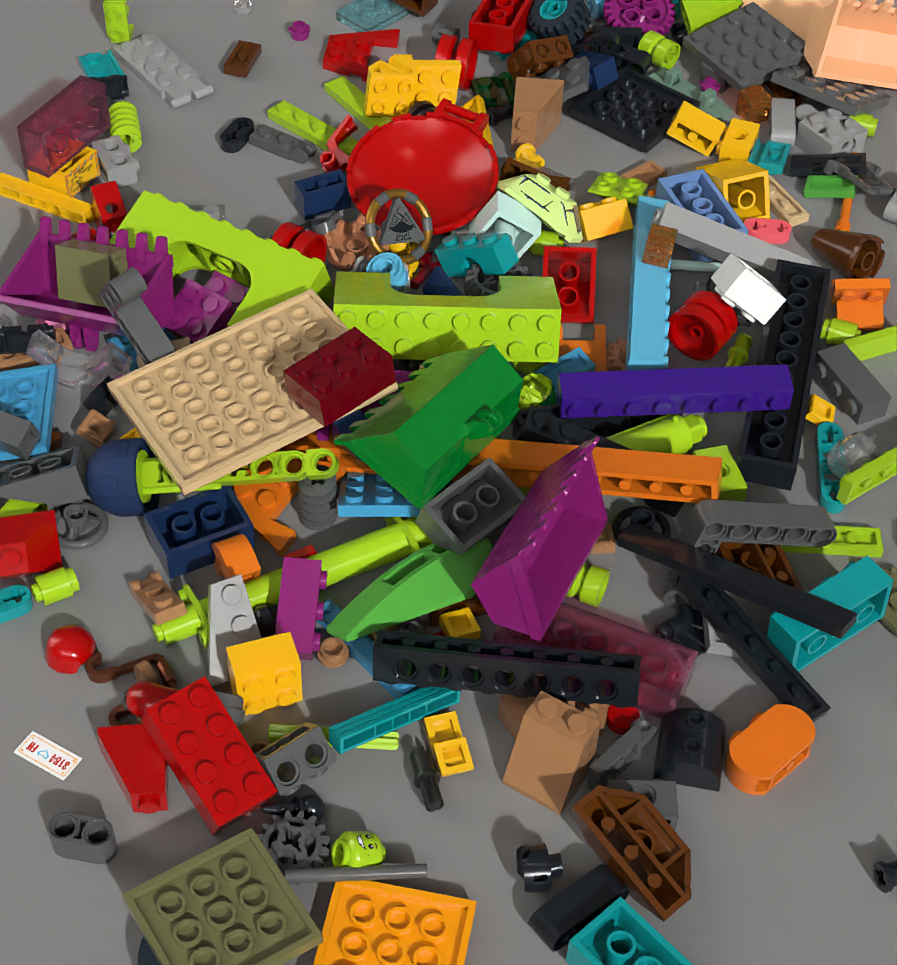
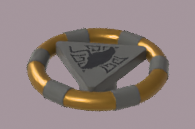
M389 189L378 195L368 208L365 218L366 238L376 255L389 252L381 245L421 241L419 246L410 254L399 256L402 262L409 265L419 260L429 248L433 234L432 217L427 206L418 195L405 189ZM393 199L388 216L381 225L382 233L378 241L375 227L376 214L379 208ZM401 199L414 205L420 213L423 233Z

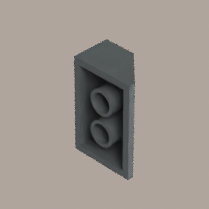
M489 457L431 499L420 510L415 522L434 544L462 555L512 518L526 496Z

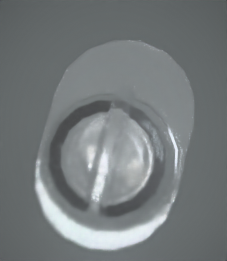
M855 432L837 441L827 455V464L837 479L841 480L847 472H854L861 468L866 461H873L880 457V449L874 442L877 435L873 434L868 437L861 432Z

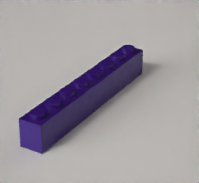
M788 364L559 373L557 386L560 418L786 410L790 408L794 392Z

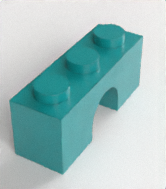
M494 231L476 235V233H470L465 236L452 234L442 240V244L434 250L442 269L448 277L465 276L467 270L471 269L472 264H479L484 275H502L519 261L508 233H495Z

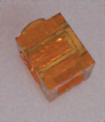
M760 84L740 89L736 114L741 120L753 123L768 121L772 96Z
M652 223L642 263L668 269L678 229Z

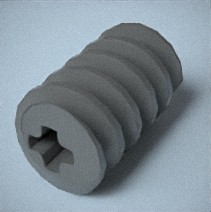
M317 465V469L319 471H326L329 469V467L325 465ZM336 475L328 479L309 480L305 478L299 481L300 520L306 528L321 530L335 522L338 514Z

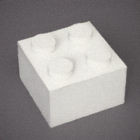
M733 253L727 257L711 277L717 285L714 289L721 295V298L730 306L739 308L742 311L741 313L753 323L757 319L765 325L786 301L784 296L771 282Z

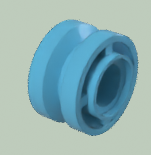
M389 252L381 253L372 258L367 265L366 272L391 273V287L394 290L400 292L406 286L408 273L398 255Z

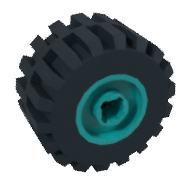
M535 0L533 6L529 9V24L538 39L567 35L570 45H574L578 39L581 40L584 37L583 34L588 32V26L591 25V13L583 0Z

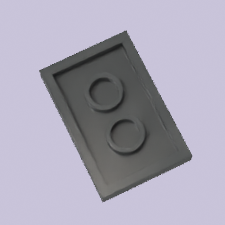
M585 55L580 58H574L567 64L558 68H551L546 73L531 78L564 80L562 100L564 101L589 90L590 62Z

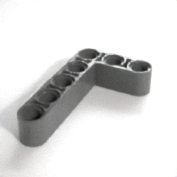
M131 267L107 282L99 292V295L145 365H148L176 352V349L140 296L147 290V285L141 274L134 267Z
M709 499L696 504L676 540L715 555L722 542L823 547L836 539L837 531L827 510L822 506Z

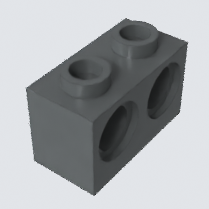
M308 722L303 723L254 754L278 791L276 795L279 796L293 794L300 788V783L308 778L321 776L328 770L327 766L336 761L320 725ZM311 745L312 755L306 760L305 751ZM281 763H284L285 771L278 778L277 769Z

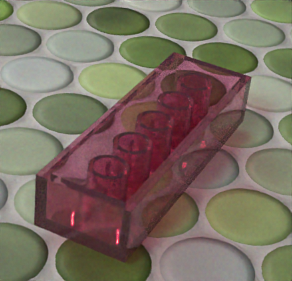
M562 602L540 642L530 639V635L500 625L496 626L493 633V641L641 655L638 705L636 708L661 719L669 711L678 709L693 676L698 651ZM568 676L570 679H578L574 676ZM604 679V680H601V681H603V682H611V681L605 680V679Z

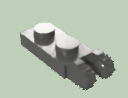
M264 124L249 135V144L300 164H305L309 158L308 156L315 155L318 150L312 141L298 139Z

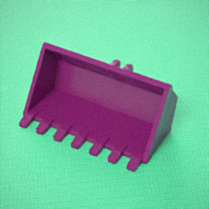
M48 216L40 218L39 232L0 288V304H5L18 314L69 326L70 340L73 348L81 349L85 346L86 351H97L100 331L126 336L107 308L58 298L55 245L76 239L126 248L127 270L134 267L143 277L147 290L140 297L155 320L163 329L174 317L173 254H168V239L166 236H157L155 251H149L148 235L146 233L139 232L136 234L135 248L129 247L128 231L125 229L117 230L116 243L109 244V229L107 226H99L97 228L96 241L90 240L88 223L82 222L78 224L77 238L71 237L70 221L62 219L59 221L57 235L52 233V219Z
M598 436L590 441H585L541 471L473 579L471 586L494 624L530 635V639L540 642L605 528L608 518L592 450L600 440Z

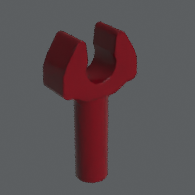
M432 252L424 254L419 259V267L421 269L410 281L411 289L417 290L432 273L435 266L439 265L442 268L439 260L431 263Z

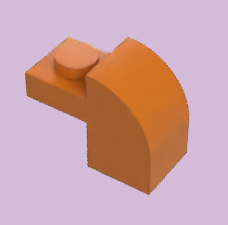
M239 534L211 545L216 556L214 569L218 578L224 576L226 579L241 574L243 581L246 582L260 576V564L249 540L244 534Z

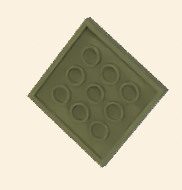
M252 827L122 893L126 907L160 965H283L323 943L322 933Z

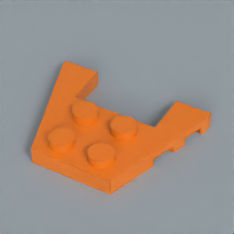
M292 459L287 465L288 472H298L302 467V460ZM266 460L260 463L258 473L260 475L269 474L273 467L272 462ZM318 461L317 465H325L330 468L332 462ZM340 463L339 470L336 473V485L346 473L345 465ZM250 468L244 469V470H247V471L250 473V476L252 475V474H251V471H250ZM299 481L231 486L252 521L253 528L258 532L259 537L264 542H267L278 556L283 557L296 540L297 535L295 530L275 520L298 492Z

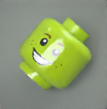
M345 831L334 842L331 850V859L335 867L382 865L386 858L384 845L379 836L372 831Z

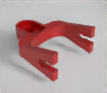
M349 114L327 140V147L330 151H325L320 156V162L325 173L338 169L344 172L347 168L350 156L340 150L339 143L358 130L357 125Z

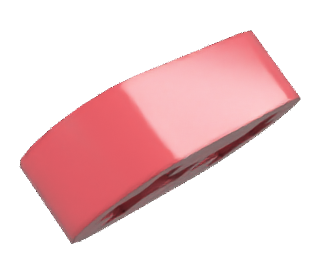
M749 218L744 221L750 236L770 244H784L789 241L792 227L784 220Z

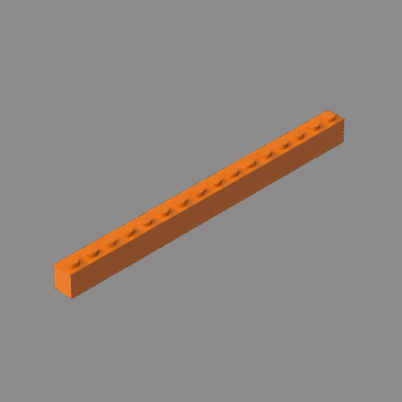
M332 425L328 441L317 440L316 430L302 439H298L274 451L298 450L306 454V449H329L338 458L339 463L345 465L347 472L377 474L363 461L351 456L340 445L334 443L333 440L335 438L332 435ZM494 439L451 481L459 480L490 457L517 487L531 488L541 471L579 445ZM594 447L592 450L602 495L699 503L709 499L719 500L722 484V457ZM324 456L318 461L332 462V459Z

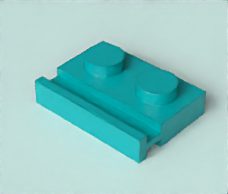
M107 50V54L103 55L101 52L78 57L79 65L86 78L125 75L111 50Z
M757 139L748 162L768 170L769 175H782L790 155L791 144L769 140L767 143H760V139Z

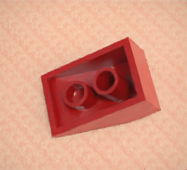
M544 246L542 277H553L562 309L561 323L594 324L597 248Z

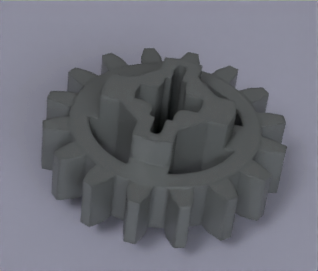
M287 810L283 819H280L275 814L272 815V825L262 823V834H257V836L283 875L284 869L324 868L323 861H329L330 836H326V826L324 824L317 826L316 816L313 815L306 820L304 819V811H300L297 817H292L290 811Z

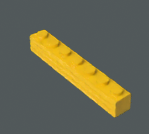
M0 173L1 196L78 224L82 222L89 224L94 220L92 204L14 176Z

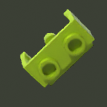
M104 0L103 2L107 37L110 38L111 43H123L130 41L132 38L134 24H128L127 15L130 8L126 5L127 0Z

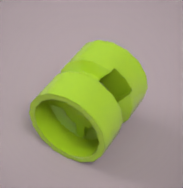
M654 30L648 31L638 45L639 50H644L651 55L652 63L660 69L665 67L670 70L676 64L681 52V47L678 43L671 39H666L662 34Z
M585 562L566 597L571 598L578 595L580 602L597 608L607 589L611 571L597 565L587 568Z

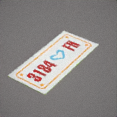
M34 731L13 752L63 781L82 760L81 757Z

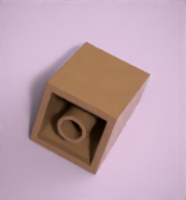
M516 77L510 151H516L519 146L525 143H531L537 150L560 124L564 80Z
M541 691L523 716L502 784L561 815L588 776L587 768L596 754L601 722Z

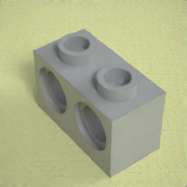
M119 135L90 142L91 148L97 150L100 174L105 183L116 181L118 188L138 183L137 172L140 171L138 160L136 157L131 156L129 145L127 143L124 144Z

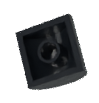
M678 708L666 713L660 722L653 779L659 778L665 781H676V784L719 792L726 738L724 722L715 714L698 708Z

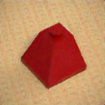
M55 510L0 517V580L44 574L63 567Z

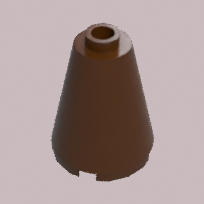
M822 228L813 235L811 240L812 250L846 279L874 278L881 268L885 257V251L881 249V243L884 244V241L872 234Z

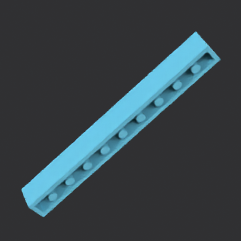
M638 197L633 225L625 371L667 369L668 356L664 355L667 354L669 346L667 336L670 323L667 320L670 311V305H668L670 288L668 287L671 278L669 270L672 242L652 234L655 224L651 223L657 208L661 209L669 202L668 200Z

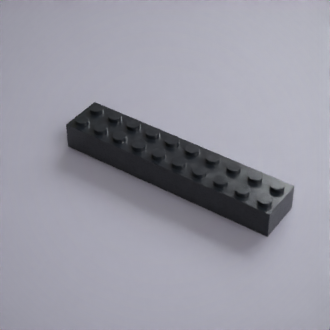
M780 259L777 261L772 284L784 296L786 301L763 327L756 366L788 364L794 392L789 409L746 412L736 462L746 482L791 491L798 465L831 269Z

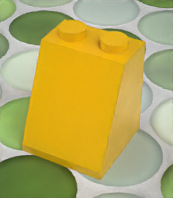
M741 158L696 167V170H705L743 223L749 218L770 219L768 170Z

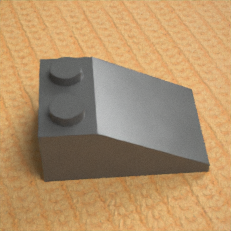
M81 444L31 457L28 460L24 459L0 466V497L56 506L83 502L85 498H88L85 486V471L88 462Z

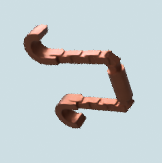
M95 653L86 662L88 678L94 683L101 684L133 672L134 665L146 660L151 665L156 664V668L165 686L179 689L168 661L165 660L163 655L157 653L101 671L95 670L96 667L102 665L101 653ZM123 704L116 706L109 713V725H133L129 721L127 723L117 722L119 719L132 713Z

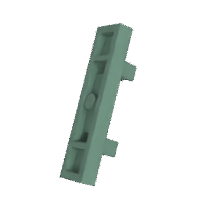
M676 66L671 70L662 67L648 75V78L700 101L698 109L721 122L731 117L732 109L716 99L717 92L708 88L702 91L682 78V70Z

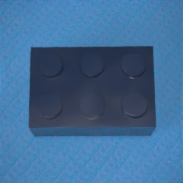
M222 486V489L208 490L144 513L147 538L169 579L215 563L216 556L211 545L218 541L244 534L252 548H255L253 523L231 486Z

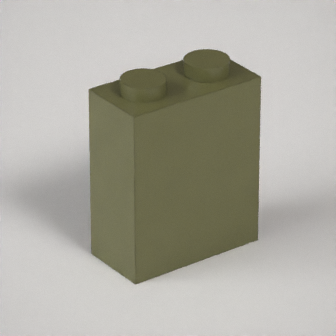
M76 239L56 244L58 298L107 308L99 292L107 282L127 270L126 248Z

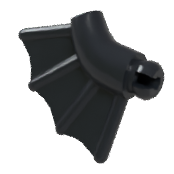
M687 604L678 605L674 617L656 626L655 634H660L658 639L661 641L674 640L691 663H694L699 655L706 653L703 616L699 610H692Z

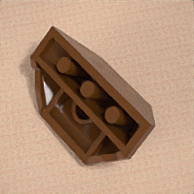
M722 542L719 546L717 553L720 558L804 591L780 545Z
M598 785L571 807L587 843L602 862L630 889L629 895L632 899L663 922L691 899V850L645 794Z

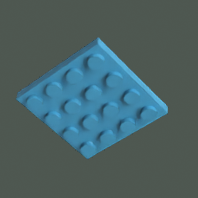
M56 364L0 371V410L32 422L41 434L29 457L50 452L59 375ZM0 450V461L20 458Z

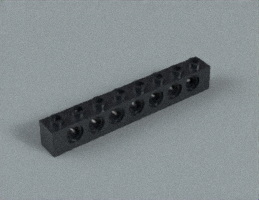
M379 630L373 645V681H382L386 684H411L421 688L431 686L448 688L453 691L470 690L480 691L484 694H509L520 698L537 697L543 691L558 700L578 701L583 704H608L618 708L637 707L642 656ZM436 663H442V664H444L445 666H440V665H438V664H436ZM469 666H474L478 669H472ZM505 669V670H509V671H511V672L508 673V672H504V671H502V670ZM534 673L544 674V676H539ZM568 676H574L578 679H570ZM604 679H605V680H609V681H611V682H603V681H601V680H604Z

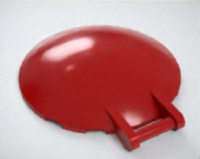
M443 98L434 112H426V115L411 116V113L402 114L391 118V122L381 127L378 125L373 127L355 145L347 163V188L356 208L366 217L370 204L378 195L389 189L399 188L418 195L425 203L432 217V235L455 230L473 220L494 196L499 179L496 152L492 144H489L483 137L482 133L489 122V115L483 112L480 114L454 105L451 100ZM393 199L379 208L375 218V225L381 227L383 221L388 216ZM401 199L423 233L420 213L414 205Z

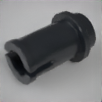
M506 102L496 108H487L486 113L489 115V126H496L499 121L512 117L513 110L506 112L512 108L511 104Z

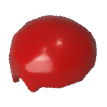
M76 624L57 628L50 634L46 643L45 660L48 666L58 673H76L78 668L86 663L90 656L94 655L96 649L94 637L90 631Z

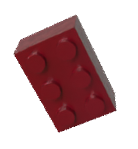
M356 327L351 328L283 371L289 398L324 427L396 382L392 355Z

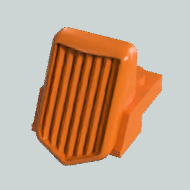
M890 278L832 279L830 299L831 305L835 306L836 318L859 324L858 330L860 331L881 330L884 325L883 305L886 303L891 288Z

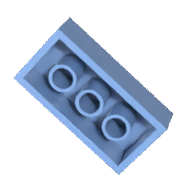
M704 169L658 178L656 199L668 200L674 205L748 234L749 230ZM686 248L695 261H716L713 258Z

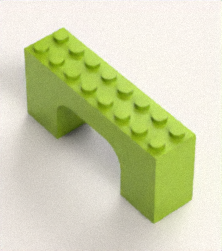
M144 190L117 229L128 231L129 247L135 248L136 234L139 232L146 233L148 235L149 251H155L157 236H166L168 239V254H173V281L179 275L189 270L203 269L214 273L216 270L248 287L249 291L228 322V327L309 289H313L327 306L334 296L335 289L331 278L327 272L326 265L320 259L305 257L294 248L286 249L279 246L272 239L266 238L264 240L259 238L250 230L235 228L226 220L218 221L213 219L204 211L196 212L191 210L182 202L174 203L160 193L153 194ZM116 232L110 239L109 244L116 243Z
M336 272L333 303L334 314L349 330L356 327L389 352L393 359L427 360L435 358V356H442L444 353L494 344L508 362L558 363L562 309L553 277L499 276L498 293L487 296L412 295L398 292L391 287V273Z

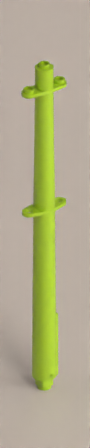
M668 414L606 438L632 450L685 454L691 451L693 444L702 441V437L707 435V425L700 415L694 416L690 414L681 417L678 414ZM518 487L525 496L531 489ZM384 517L387 526L304 559L322 560V570L328 571L327 587L406 558L433 542L416 524L417 517H409L403 520L400 517ZM283 567L244 582L253 611L255 607L263 604L268 608L278 605ZM185 584L176 593L184 602L187 614L158 626L156 623L152 624L154 636L157 642L163 641L168 646L199 634L204 649H208V597L197 600L190 586Z

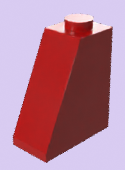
M145 725L97 727L101 752L133 812L152 814L157 811L168 810V763Z

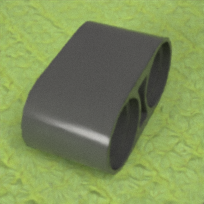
M62 812L52 817L48 824L52 846L58 856L94 864H105L114 859L117 854L118 847L113 826L105 819ZM71 833L69 836L61 837L63 834ZM98 840H105L101 843H95Z

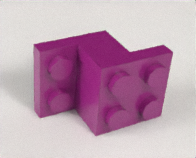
M216 270L205 286L188 278L174 299V317L164 329L181 338L189 337L191 344L228 327V322L248 293L249 288Z

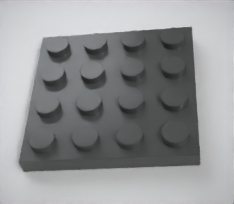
M755 2L683 37L682 43L685 48L742 94L771 79L773 72L783 68H792L793 65H798L806 60L804 57L805 41Z
M809 63L793 65L792 68H783L782 70L775 71L770 80L854 117L887 106L891 98L880 87L872 86L870 88L864 84L815 77Z

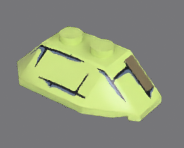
M542 173L537 175L524 174L498 181L497 190L541 217L542 223L569 243H581L583 235L577 202L570 198L571 194L561 187L556 188L550 184L551 179Z

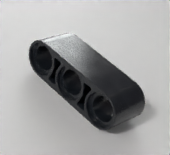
M600 864L538 908L530 917L528 924L552 952L558 951L566 946L569 940L620 896L625 900L629 895L630 889L606 864Z

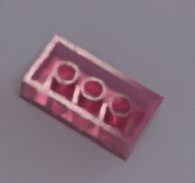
M80 75L17 126L25 169L50 178L111 126L105 84Z

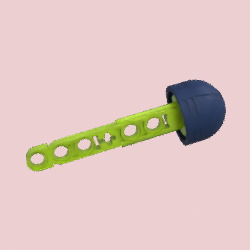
M143 438L118 439L104 444L91 456L85 471V486L91 500L102 510L115 516H144V513L157 509L160 494L181 492ZM324 448L306 449V454L298 450L271 452L241 467L243 469L250 468L251 476L247 470H239L236 476L229 473L194 491L222 489V486L301 481L305 478L309 480L328 479L338 472L339 460L332 451ZM324 456L330 457L332 459L331 467L326 471H319L317 469L318 460ZM295 458L301 459V469L296 473H289L287 470L288 463ZM266 460L271 461L273 465L271 472L267 475H260L258 473L260 463Z

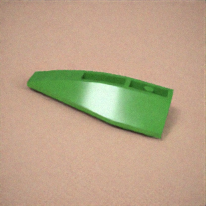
M485 537L462 555L437 546L434 543L416 551L382 574L355 597L326 627L327 633L349 642L473 598L476 593L471 583L494 547L488 538Z

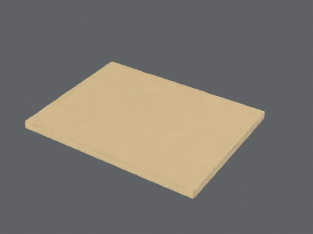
M309 289L107 383V387L181 492L186 495L324 427L289 398L283 371L349 329L314 290ZM397 382L382 390L381 392H379L372 398L368 399L361 405L357 406L356 408H354L347 414L343 415L339 419L395 391H398Z

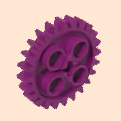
M605 0L602 12H604L603 19L607 20L606 26L642 27V37L650 30H654L664 36V33H669L670 27H673L676 5L671 4L672 0Z

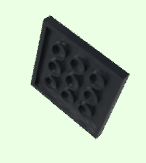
M623 66L617 70L619 76L617 80L599 90H591L569 107V116L639 151L647 153L668 136L666 134L683 101L699 108L701 102Z

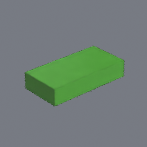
M808 175L804 196L805 198H855L858 186L847 178H842L840 175Z

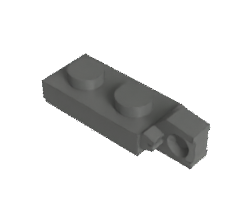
M643 716L632 722L630 729L623 736H617L612 741L609 749L601 756L597 755L591 760L587 768L588 788L593 790L598 785L606 786L607 779H616L641 756V749L657 735V725H654Z

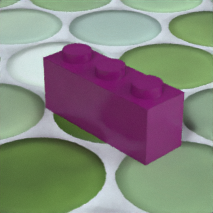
M284 557L275 635L291 632L299 659L312 661L313 651L319 652L321 632H315L316 621H323L324 601H319L320 589L326 590L328 571L322 570V560Z

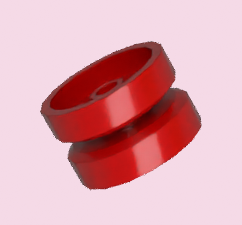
M443 34L437 46L435 60H460L462 66L458 85L459 90L468 91L471 87V79H474L478 60L477 39L465 37L459 43L456 35Z
M286 222L275 231L271 238L281 247L286 249L294 248L305 257L310 259L315 257L323 263L325 262L327 240L320 233L305 230L304 227L292 222Z
M700 290L692 293L668 319L670 323L668 336L674 347L683 355L698 361L710 360L736 333L738 326L737 316L732 306L726 303L720 295L711 291Z

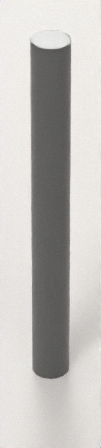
M427 864L284 869V877L289 884L427 878Z

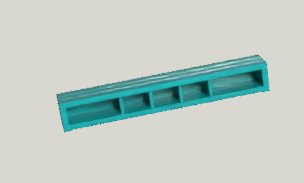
M430 686L404 694L402 697L388 701L381 706L369 709L362 714L329 727V743L339 754H343L371 740L460 703L461 691Z

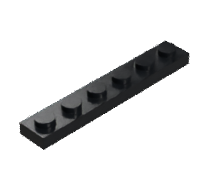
M689 575L681 578L677 587L782 704L792 705L803 710L812 719L813 723L827 714L831 707L725 590Z

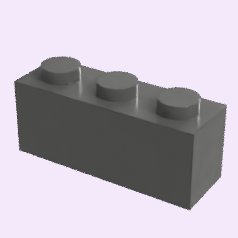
M845 343L817 351L813 375L824 385L830 396L835 398L844 412L857 425L886 415L891 395Z

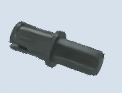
M417 748L410 753V761L415 772L414 785L421 790L427 811L441 810L444 803L438 786L440 774L434 768L430 750Z

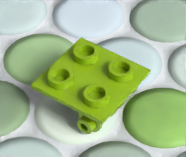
M601 172L588 189V192L598 194L599 197L603 198L616 196L617 200L626 199L627 204L637 206L638 197H645L643 193L647 189L648 184L642 183L637 178L626 179L618 177L613 172Z

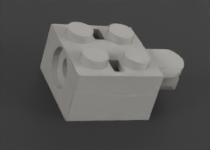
M803 104L797 107L795 116L798 130L794 145L807 155L863 152L868 130L850 116L833 107L821 112L810 104Z

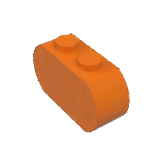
M775 704L765 713L762 711L758 712L745 730H737L727 742L729 748L724 769L731 784L747 794H767L809 757L811 745L816 735L812 719L803 710L788 704Z

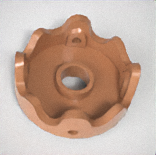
M359 214L353 222L339 220L336 224V229L324 234L327 240L326 258L330 264L340 270L350 272L360 256H366L369 262L377 256L366 238V217L362 214ZM381 227L376 229L378 241L382 233ZM381 245L385 250L389 251V245Z

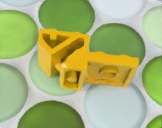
M394 54L389 58L388 63L382 60L375 62L368 67L364 101L365 115L399 116L407 114L414 104L424 100L432 102L434 106H438L441 100L446 98L455 105L462 66L460 60H413L412 54Z

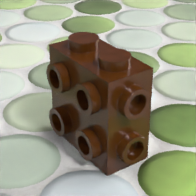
M567 35L529 41L510 55L506 61L508 71L513 81H516V77H537L546 73L551 68H558L571 60L574 55Z
M508 157L501 168L499 181L524 174L537 175L542 173L551 179L550 184L556 188L561 187L569 192L571 178L530 160Z

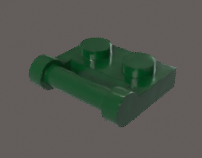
M503 72L498 77L471 79L473 95L475 97L479 94L484 99L486 109L489 107L496 108L507 102L511 104L512 108L506 112L513 110L515 90L510 73ZM498 88H504L507 100H502Z

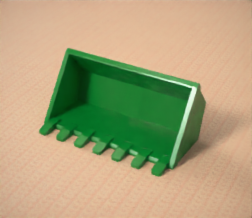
M494 344L444 353L440 357L427 359L422 363L426 369L416 370L408 375L409 379L413 381L398 384V391H395L397 394L387 395L379 400L380 404L384 406L371 408L366 411L364 415L369 419L352 423L349 428L354 432L337 436L333 440L334 443L346 446L413 505L422 509L519 416L520 408H518L523 379Z

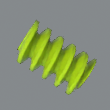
M128 101L114 103L107 112L110 137L119 135L123 143H127L131 153H133L142 145L137 108Z

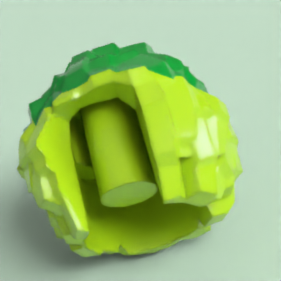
M530 373L524 376L518 408L525 410L530 409L531 406L555 404L556 393L554 392L555 386L552 384V380L541 373Z

